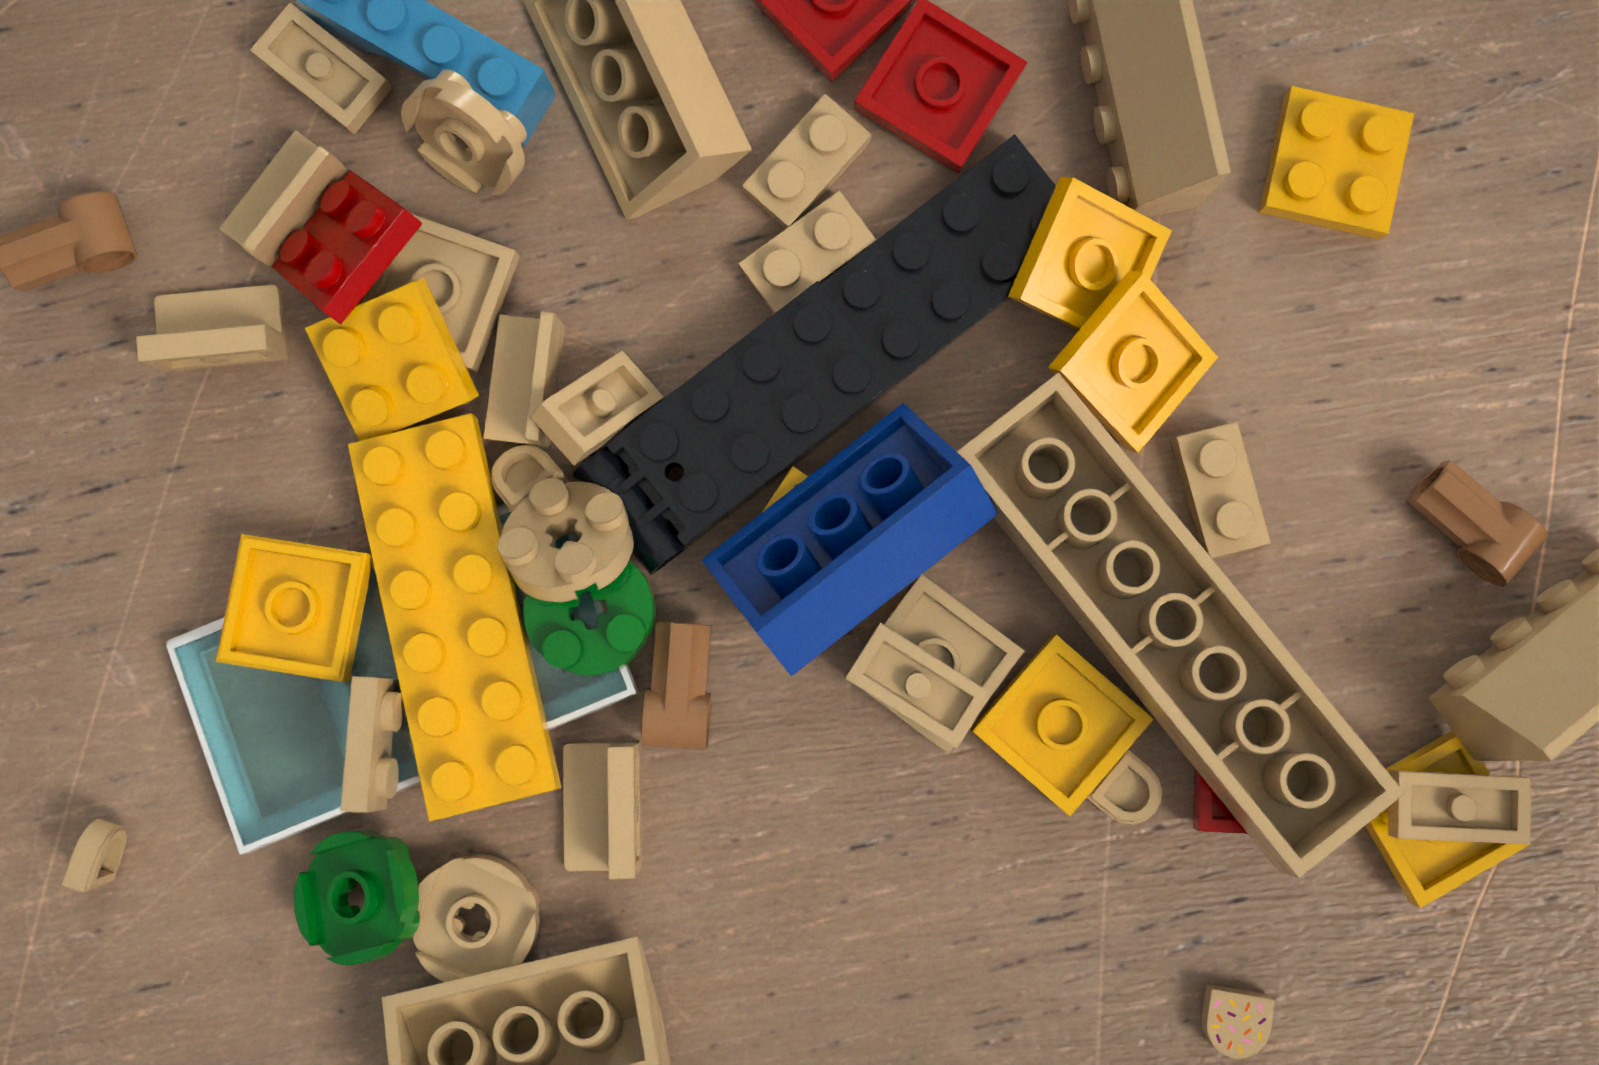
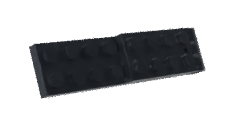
M1014 134L821 284L819 281H816L606 443V447L589 457L573 472L574 478L577 482L600 485L621 498L633 534L634 546L632 553L649 575L654 574L1010 299L1008 297L1056 185ZM674 466L684 469L683 477L678 481H670L668 479V472Z

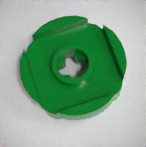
M628 561L620 575L602 589L598 590L596 583L586 589L575 591L578 599L566 602H549L539 600L528 594L526 595L523 615L525 628L532 645L551 666L577 675L600 676L625 667L638 655V651L644 646L648 634H651L655 623L656 604L652 588L646 576L630 561ZM587 593H591L595 601H605L607 604V612L598 615V627L588 629L583 620H574L573 609L581 605L580 597Z
M370 830L345 831L330 835L315 846L310 854L317 855L311 861L308 872H299L294 887L296 921L302 936L310 946L319 945L325 953L333 956L326 959L336 964L355 965L376 961L389 955L403 940L411 938L416 933L420 924L418 880L414 866L409 858L408 847L402 839L395 836L386 837ZM356 880L364 891V904L361 910L359 906H350L348 902V893L356 890Z

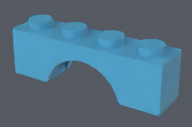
M294 0L310 19L329 34L365 55L368 53L381 55L405 67L424 80L435 79L442 70L457 72L467 80L473 91L484 97L497 110L510 112L521 121L527 132V138L521 144L523 147L526 146L556 96L543 68L425 0Z

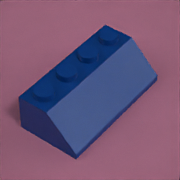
M902 403L702 559V562L787 672L793 676L998 515V512L971 464L908 406Z

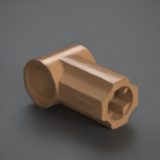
M97 191L74 196L59 205V215L0 236V271L8 279L12 288L22 292L80 271L85 273H103L120 269L131 264L138 256L118 198L110 192Z
M1452 460L1440 463L1433 471L1425 475L1412 490V495L1408 500L1410 505L1459 546L1457 555L1469 569L1497 586H1506L1548 538V532L1534 516L1517 505L1498 501Z
M656 622L652 656L651 688L646 690L643 705L641 737L643 746L707 750L711 720V693L707 692L712 625Z

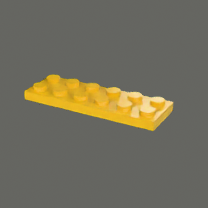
M469 413L348 444L429 822L561 789L515 581L498 551L497 542L503 528L494 488L491 483V475L478 418Z

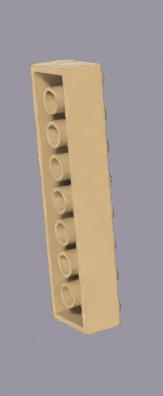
M1059 373L957 451L971 464L998 512V515L994 517L995 521L1277 871L1296 878L1302 877L1405 794Z

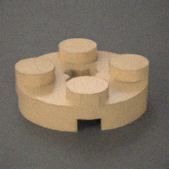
M442 70L435 79L424 80L403 103L401 119L406 132L415 125L418 134L424 140L417 150L430 166L455 185L477 193L482 185L495 187L491 195H501L522 172L525 164V155L521 144L527 138L525 127L516 116L504 110H497L484 97L473 91L467 80L457 72Z
M547 478L535 483L529 491V498L522 501L510 514L503 526L497 546L506 567L523 592L543 601L566 602L578 599L575 593L577 590L586 589L596 583L598 590L612 583L626 567L633 551L634 541L627 512L621 498L617 494L593 483H564L559 478ZM577 533L580 538L577 542L567 541L561 549L556 548L555 541L563 535Z
M488 854L459 855L428 874L418 886L420 924L418 930L412 936L413 942L418 949L415 954L425 970L438 980L448 982L522 964L531 952L540 927V896L536 888L528 882L526 876L508 861ZM478 904L486 909L485 917L491 921L490 930L479 929L474 936H469L463 932L466 921L458 916L461 907L472 909Z

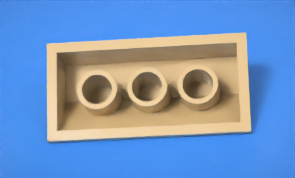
M523 0L626 220L637 218L714 182L752 151L681 0Z
M1068 0L1072 22L1074 24L1081 23L1086 43L1081 48L1083 76L1087 84H1095L1099 106H1096L1094 109L1096 136L1101 145L1108 144L1113 166L1107 170V186L1110 197L1146 217L1197 208L1231 173L1193 0Z
M1599 549L1589 554L1582 561L1581 564L1585 570L1573 580L1561 581L1541 593L1536 599L1540 607L1528 617L1516 618L1498 628L1490 636L1493 645L1479 657L1477 655L1467 657L1449 668L1443 675L1447 683L1428 697L1475 761H1552L1599 721Z
M638 936L382 997L388 1065H671L661 1008Z

